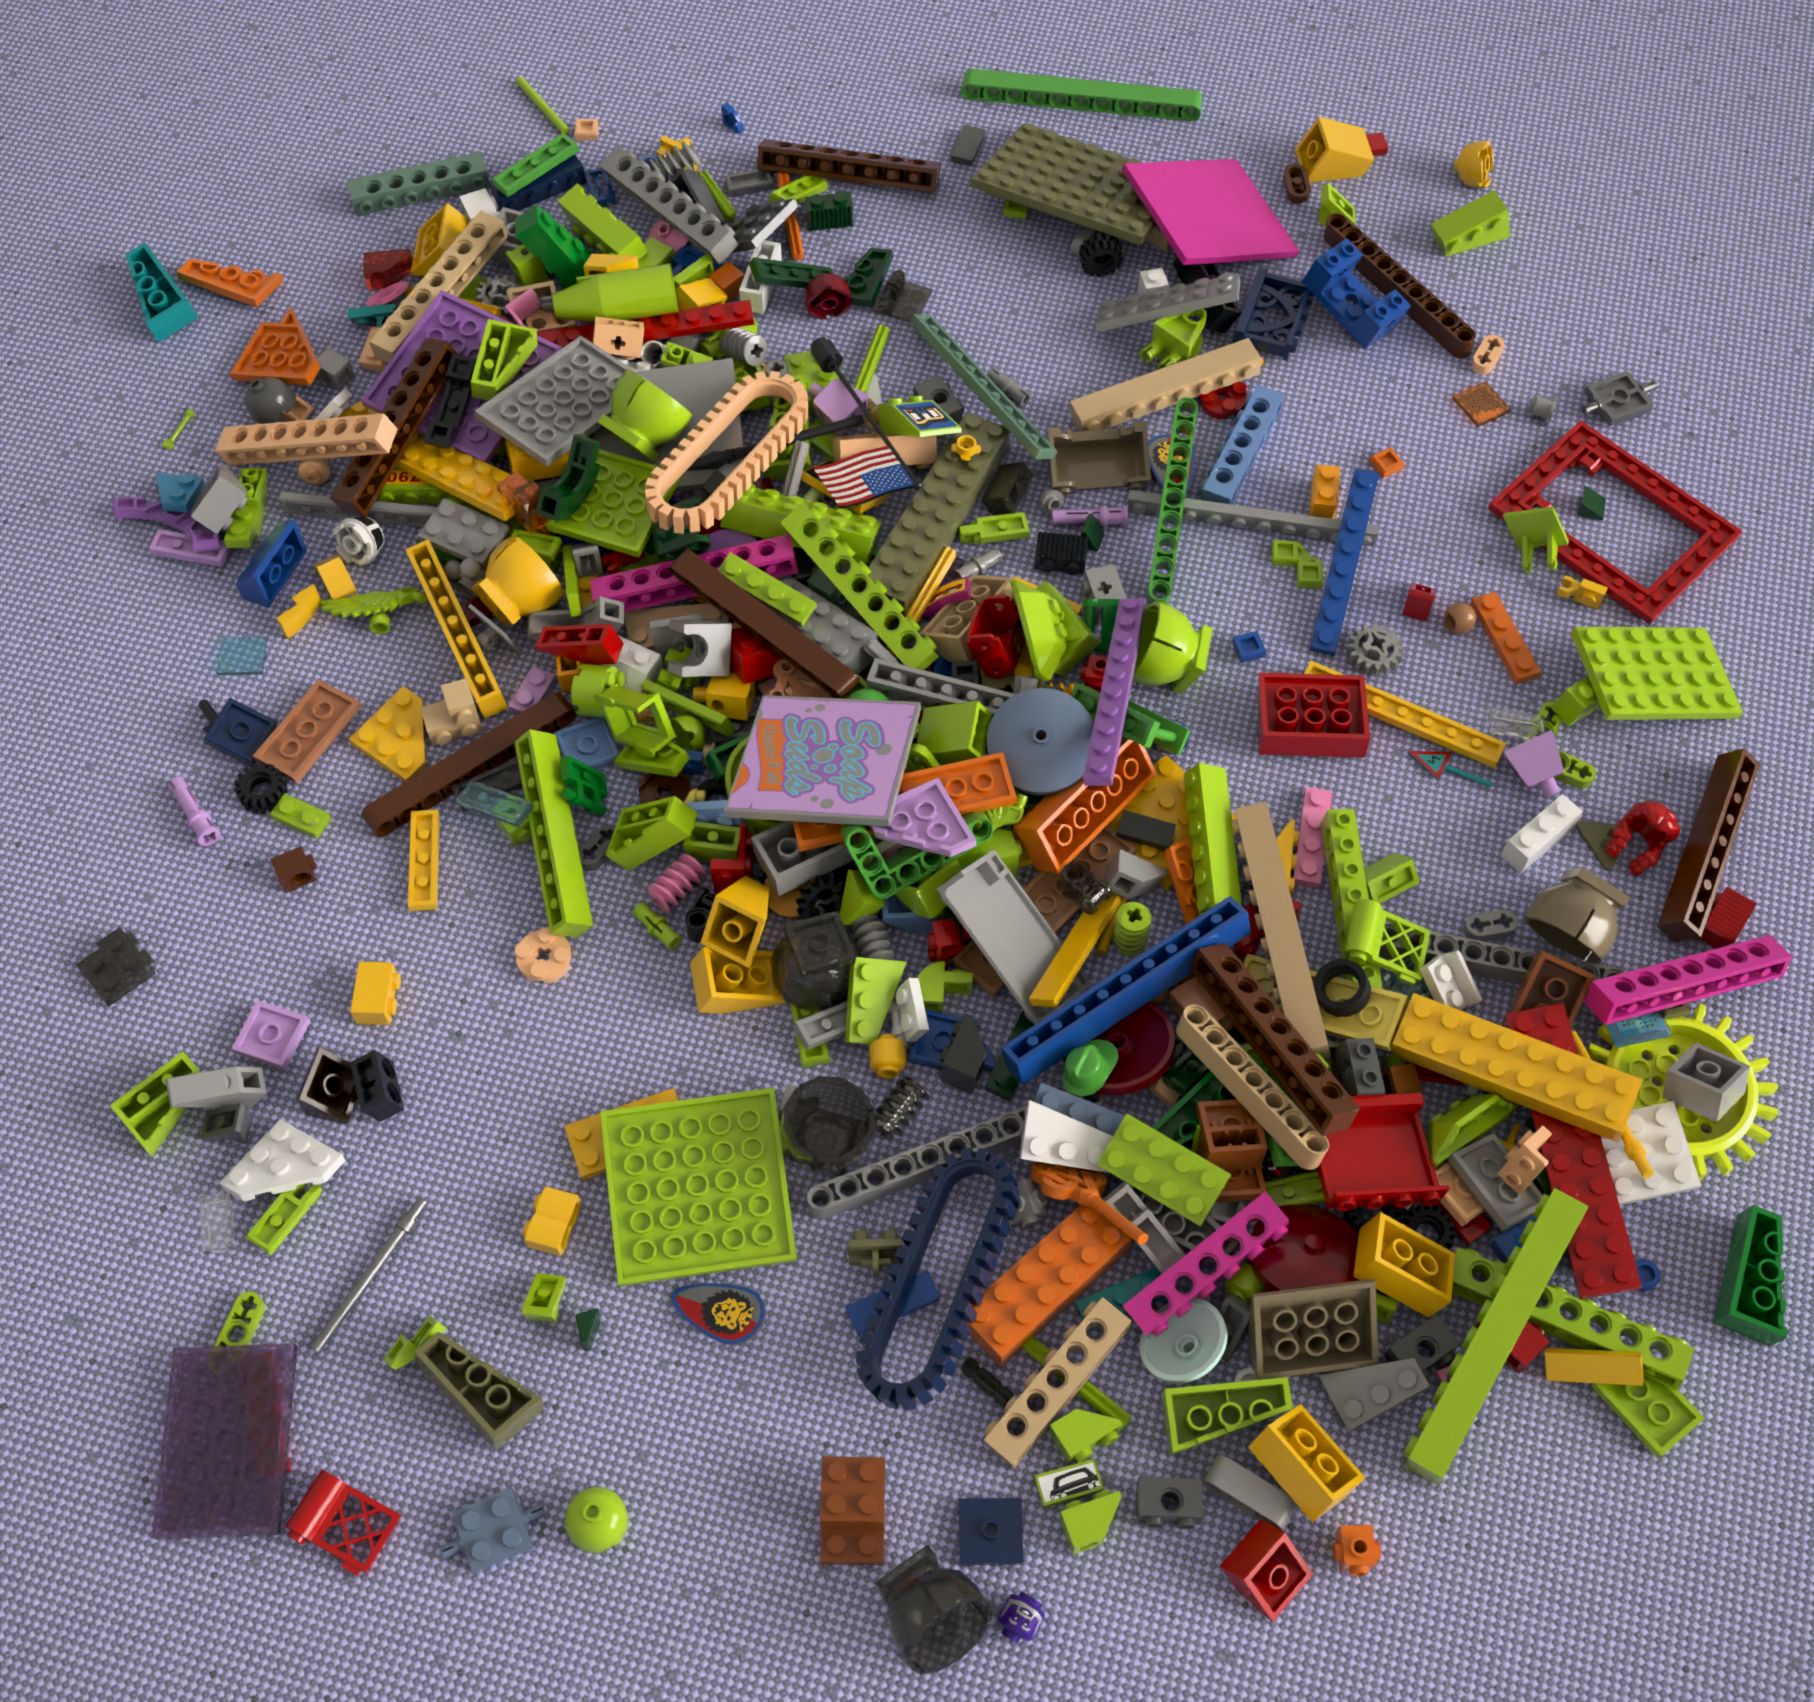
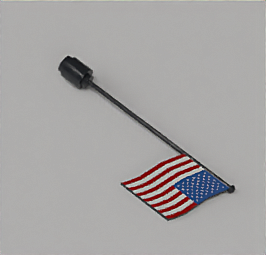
M825 337L814 340L811 344V355L821 370L825 373L835 371L887 445L857 453L831 464L813 467L838 507L848 508L857 506L886 494L914 488L915 490H920L922 482L917 481L839 370L843 361L839 351L831 340Z

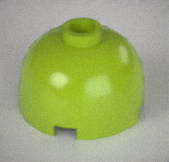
M593 1486L583 1489L572 1498L567 1506L565 1515L567 1534L575 1546L585 1552L597 1554L605 1552L604 1550L618 1545L627 1532L629 1516L626 1505L617 1493L606 1487Z

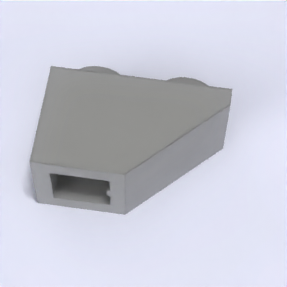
M1119 849L1106 866L1105 889L1131 899L1154 891L1168 874V870Z

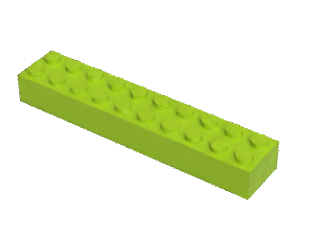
M1556 1188L1553 1189L1550 1196L1545 1193L1543 1194L1532 1215L1537 1218V1221L1529 1220L1518 1241L1523 1244L1522 1249L1515 1246L1504 1267L1509 1270V1273L1506 1275L1501 1272L1490 1292V1295L1495 1297L1493 1302L1489 1299L1485 1301L1475 1320L1481 1323L1479 1328L1472 1325L1461 1346L1466 1350L1464 1356L1457 1353L1447 1372L1452 1377L1450 1382L1448 1383L1443 1380L1432 1400L1437 1403L1436 1408L1433 1410L1428 1407L1417 1428L1423 1432L1419 1438L1413 1435L1403 1453V1456L1408 1458L1404 1465L1405 1467L1437 1486L1440 1484L1587 1211L1588 1205Z

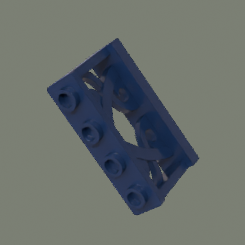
M1259 267L1235 329L1233 343L1249 338L1257 351L1283 357V360L1288 361L1290 353L1295 354L1299 340L1295 338L1301 337L1304 323H1301V321L1307 320L1310 309L1307 305H1312L1314 295L1301 281L1267 273L1268 269ZM1294 295L1300 297L1298 301H1295L1292 298H1294ZM1261 299H1266L1268 303L1262 302ZM1277 304L1284 311L1287 318L1277 323L1269 324L1266 316L1257 310H1267ZM1254 320H1260L1261 322H1260V323H1254L1253 321H1254ZM1278 336L1285 337L1286 341H1278Z

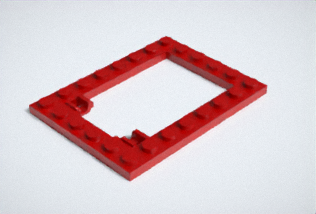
M1580 420L1490 502L1488 510L1504 520V513L1530 510L1536 506L1539 508L1552 507L1551 503L1542 498L1540 493L1568 467L1570 469L1574 466L1579 468L1583 464L1587 468V474L1592 477L1601 468H1605L1702 535L1660 578L1646 589L1565 531L1569 543L1568 545L1558 546L1557 559L1585 579L1608 587L1607 595L1650 625L1740 538L1743 531ZM1540 546L1547 551V546Z

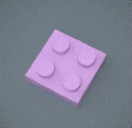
M257 1000L231 1049L235 1054L286 1070L311 1021L307 1016Z

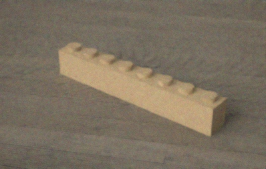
M1246 338L1070 401L1071 418L1078 431L1105 430L1118 426L1121 423L1175 405L1184 397L1194 398L1259 375L1261 357L1250 339Z

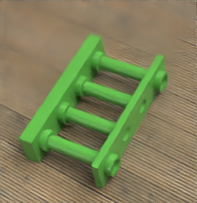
M1076 682L1070 696L1078 700L1088 711L1092 720L1095 721L1100 692ZM1129 700L1122 736L1147 748H1150L1152 742L1177 755H1181L1191 730Z

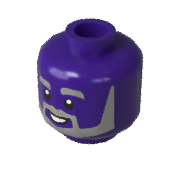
M1020 1591L1019 1595L1010 1594L997 1616L998 1623L1004 1627L1001 1634L1017 1644L1020 1639L1025 1641L1033 1640L1045 1619V1614L1041 1610L1043 1604Z

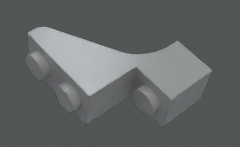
M599 597L592 605L581 608V616L571 617L570 610L531 612L528 615L527 638L538 640L542 628L550 626L610 623L617 633L624 625V602Z

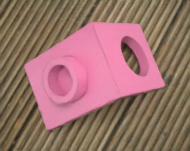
M530 288L505 307L515 323L519 326H524L522 320L541 308V302L533 289Z

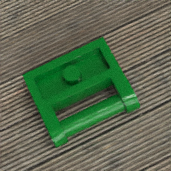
M1083 599L1082 606L1085 607V623L1093 633L1095 630V607H1102L1101 643L1092 651H1109L1120 599Z

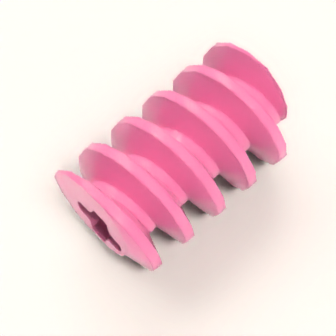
M681 854L678 861H674L671 864V869L667 868L663 872V876L656 878V883H651L648 886L651 900L663 912L670 914L671 910L668 904L670 903L677 907L679 903L675 897L678 896L684 900L686 894L683 889L692 892L694 888L691 882L700 885L702 882L698 875L707 877L705 869L693 857Z

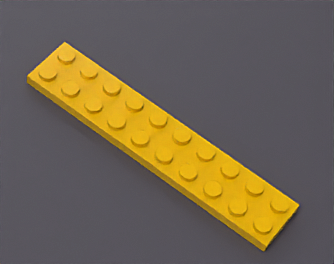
M359 401L342 412L338 417L371 415L377 412L363 406L362 402ZM417 432L396 467L503 521H507L540 495L539 488L515 476L513 477V475L486 462L473 458L471 455L458 452L454 447L450 446L449 449L425 444V436Z

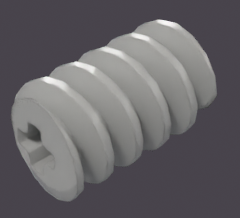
M684 141L681 142L682 150L674 146L673 155L666 150L665 159L658 154V163L649 159L653 171H658L664 177L666 183L669 181L668 176L673 178L676 175V171H679L681 167H686L689 171H693L692 163L698 167L701 166V161L691 141L690 146Z
M739 327L730 328L721 338L719 344L724 354L752 366H760L767 353V343L763 337Z
M873 914L865 915L855 920L851 925V930L854 933V941L857 943L856 948L859 952V957L892 960L895 957V953L889 950L892 947V943L887 940L889 932L884 931L886 923L878 921L879 917Z

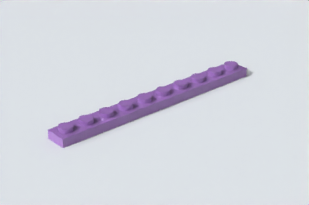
M1145 598L1119 600L1083 775L1085 786L1113 785L1147 607Z

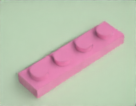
M1311 787L1305 788L1296 849L1297 861L1293 871L1294 885L1317 889L1320 887L1325 854L1320 823L1327 810L1331 807L1333 791Z

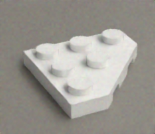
M280 1119L219 1183L225 1191L244 1202L255 1199V1195L271 1192L274 1195L295 1190L296 1185L312 1182L313 1185L325 1183L345 1162V1159L341 1153Z

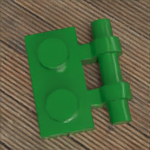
M568 755L560 759L562 782L570 786V789L567 787L562 789L561 796L567 799L569 804L581 806L592 815H605L607 808L601 804V800L608 797L606 774Z

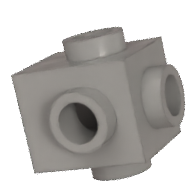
M1022 1179L1017 1182L1018 1186L1016 1187L1019 1191V1203H1012L1017 1213L1014 1221H1008L1009 1224L1022 1225V1228H1028L1038 1224L1039 1218L1048 1215L1045 1206L1047 1201L1037 1182Z

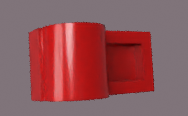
M955 920L932 922V933H927L930 962L945 961V970H948V957L957 955L964 949L958 922Z

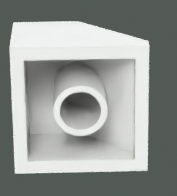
M619 636L624 644L617 663L605 664V666H615L618 671L624 672L625 683L622 688L645 694L641 687L644 681L647 679L656 683L661 669H663L661 655Z

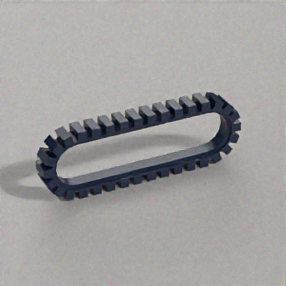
M972 1148L962 1149L961 1160H958L955 1154L952 1153L944 1158L948 1165L946 1169L937 1164L931 1171L937 1181H925L922 1190L928 1198L919 1196L915 1206L921 1214L912 1212L908 1222L914 1231L905 1229L902 1236V1241L908 1248L898 1246L895 1257L901 1265L891 1263L888 1274L894 1282L884 1280L880 1289L887 1299L877 1297L873 1306L880 1317L870 1314L866 1323L873 1334L863 1332L859 1343L865 1350L856 1352V1363L860 1366V1368L856 1369L858 1376L866 1389L880 1403L883 1402L889 1408L897 1410L900 1404L904 1410L916 1409V1397L923 1405H926L934 1400L929 1391L931 1388L941 1394L947 1386L941 1375L953 1376L956 1364L949 1356L958 1359L961 1356L963 1347L957 1339L967 1341L970 1329L964 1321L974 1323L977 1312L971 1304L981 1305L984 1295L978 1287L987 1289L991 1278L985 1270L994 1272L997 1260L992 1253L1001 1254L1004 1244L999 1236L1007 1238L1010 1226L1006 1220L1014 1221L1017 1210L1012 1204L1019 1203L1016 1179L1003 1159L997 1154L992 1156L989 1150L979 1148L977 1154H975ZM973 1174L987 1175L995 1181V1195L928 1364L923 1372L913 1380L905 1383H891L882 1376L881 1363L883 1354L948 1195L954 1185L964 1177Z

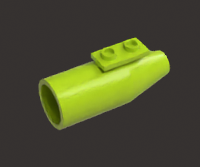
M670 263L576 277L577 284L552 294L554 311L558 319L595 322V316L631 320L678 312L677 295Z

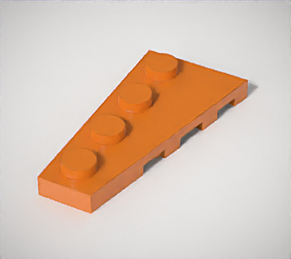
M196 259L187 260L176 271L179 280L256 308L283 282V277L280 273H273L270 276L264 275L262 270L253 269L252 272L241 271L238 266L231 265L230 267L222 268L219 267V263Z

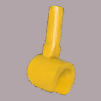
M1518 1123L1514 1124L1507 1141L1499 1139L1509 1152L1515 1147L1514 1142L1521 1128V1125Z

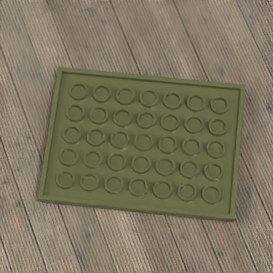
M1023 123L979 169L970 182V187L1138 245L1145 241L1157 225L1122 172L1124 163H1141L1138 159L1120 156L1117 152L1099 149L1096 145L1078 142L1075 138L1064 137L1054 131L1037 128L1034 124Z

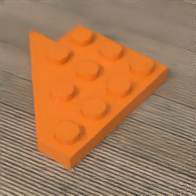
M289 308L280 323H260L229 375L234 381L253 382L256 379L274 377L284 381L286 384L310 386L321 367L297 315L292 308Z

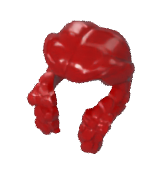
M1658 801L1637 802L1617 822L1612 833L1613 837L1609 840L1610 843L1607 844L1604 852L1610 857L1617 858V855L1621 853L1622 849L1626 847L1627 841L1632 837L1630 829L1641 833L1642 837L1649 844V849L1645 850L1635 860H1632L1627 867L1631 874L1638 876L1644 870L1649 869L1651 865H1657L1666 844L1677 839L1680 833L1677 818L1671 810Z

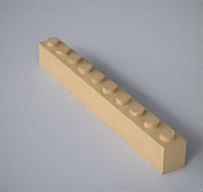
M1267 801L1235 809L1237 819L1232 820L1235 836L1241 835L1242 843L1237 845L1241 860L1247 859L1248 866L1243 867L1246 882H1252L1254 887L1253 890H1249L1252 906H1258L1260 912L1254 915L1258 931L1264 929L1265 938H1260L1264 955L1270 954L1272 961L1266 963L1270 980L1276 978L1278 987L1272 988L1276 1005L1282 1003L1284 1011L1282 1013L1315 1053H1320L1324 1058L1331 1057Z

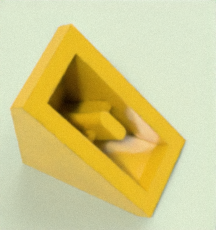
M334 554L312 565L332 599L346 598L357 592L340 556Z

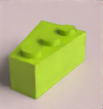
M492 319L487 320L471 379L473 398L489 401L509 386L538 345L537 329Z

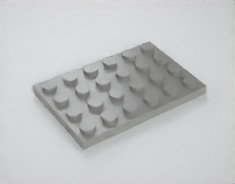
M579 336L474 411L475 418L548 467L571 449L573 435L582 434L588 437L602 427L598 420L603 414L608 417L612 415V392L618 379L627 369L640 375L645 380L648 379L586 338Z

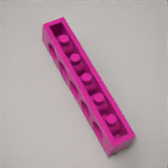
M1266 1191L1263 1192L1126 1302L1123 1307L1147 1337L1151 1334L1155 1337L1159 1336L1169 1328L1167 1322L1175 1315L1181 1318L1193 1308L1192 1301L1199 1296L1202 1299L1208 1297L1217 1289L1215 1283L1222 1277L1228 1280L1241 1269L1239 1264L1248 1257L1252 1261L1265 1250L1262 1245L1268 1240L1272 1239L1275 1242L1288 1232L1286 1226L1289 1224V1219ZM1258 1221L1264 1225V1232L1260 1236H1251L1247 1232V1226L1251 1222ZM1229 1240H1235L1241 1245L1239 1253L1234 1256L1227 1255L1223 1251L1224 1244ZM1206 1259H1212L1217 1263V1269L1211 1275L1203 1274L1200 1271V1264ZM1182 1278H1188L1193 1282V1288L1187 1294H1181L1176 1290V1284ZM1158 1297H1165L1169 1300V1308L1164 1313H1157L1153 1310V1302Z

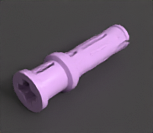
M1102 505L1100 509H1052L1053 526L1084 524L1087 516L1091 513L1102 527H1107V525H1123V527H1128V505H1123V507H1107Z
M183 777L171 779L172 783L169 782L168 787L185 812L187 825L191 830L195 831L197 835L196 840L199 845L210 846L216 843L221 837V832L211 823L212 817L209 812L201 809Z

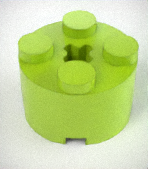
M581 664L578 669L582 670L579 676L574 675L571 689L572 704L576 705L579 710L575 712L579 716L605 718L602 708L594 696L602 694L615 683H618L619 687H623L625 674L618 671L615 666Z

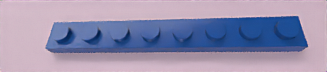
M1357 468L1354 470L1309 651L1335 656L1380 475L1378 473Z

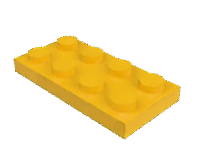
M672 1088L614 1109L679 1100L675 1089ZM597 1114L565 1125L566 1134L582 1181L606 1173L601 1115Z

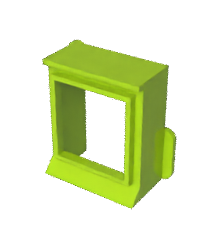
M615 683L602 694L594 696L602 708L614 740L634 746L638 754L653 758L658 750L676 737L659 692L647 695L619 687L618 683ZM649 706L658 729L637 723L633 712L640 713Z

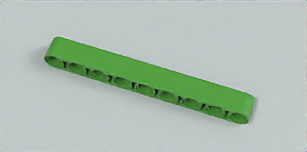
M1189 397L1180 399L1175 406L1148 588V605L1154 601L1170 603L1198 412V404ZM1187 411V412H1189V413H1191V414H1190V415H1184V414H1182L1181 412ZM1183 433L1186 434L1187 437L1182 438L1179 437L1178 434ZM1175 456H1182V457H1184L1185 459H1183V460H1177V459H1175L1174 457H1175ZM1178 478L1181 482L1175 483L1171 479ZM1176 501L1178 504L1169 505L1167 502ZM1170 523L1173 524L1175 527L1166 528L1164 524ZM1163 546H1168L1172 550L1163 551L1160 548ZM1164 569L1168 571V574L1161 575L1157 570ZM1161 592L1165 597L1157 598L1153 594Z

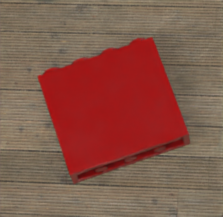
M1422 1093L1351 1096L1360 1107V1110L1349 1129L1325 1135L1329 1141V1148L1317 1167L1327 1209L1339 1208L1340 1211H1349L1355 1207L1378 1209L1385 1205H1395L1398 1208H1403L1418 1203H1423L1425 1206L1440 1203L1450 1188L1449 1185H1439L1434 1164L1431 1162V1154L1418 1113L1425 1104Z

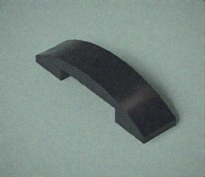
M452 354L446 372L448 382L436 418L430 421L424 439L425 444L449 449L455 440L471 398V379L476 358Z

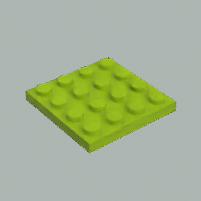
M599 449L596 463L600 464V469L589 496L582 506L569 518L559 522L549 519L546 523L548 531L640 557L653 533L652 520L646 508L645 484L648 478H652L651 472L656 467H661ZM681 477L664 494L663 500L666 503L669 502Z

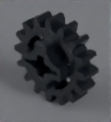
M827 873L825 879L822 880L817 875L815 883L809 880L806 881L807 890H799L803 898L796 899V903L799 906L796 911L802 917L801 920L804 925H809L812 931L815 932L818 927L822 933H826L828 927H831L834 932L837 931L836 925L838 924L842 904L839 902L842 898L840 893L843 896L846 883L841 876L837 875L833 880L831 874ZM810 904H813V907L811 908V910L813 911L812 914L810 913Z

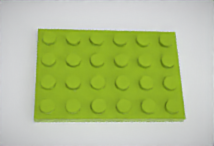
M1575 627L1571 632L1606 720L1738 719L1743 714L1706 628Z

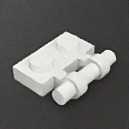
M908 978L896 989V994H894L887 1012V1016L891 1017L893 1027L890 1030L891 1034L903 1041L906 1048L908 1047L907 1041L916 1042L929 1030L919 978Z

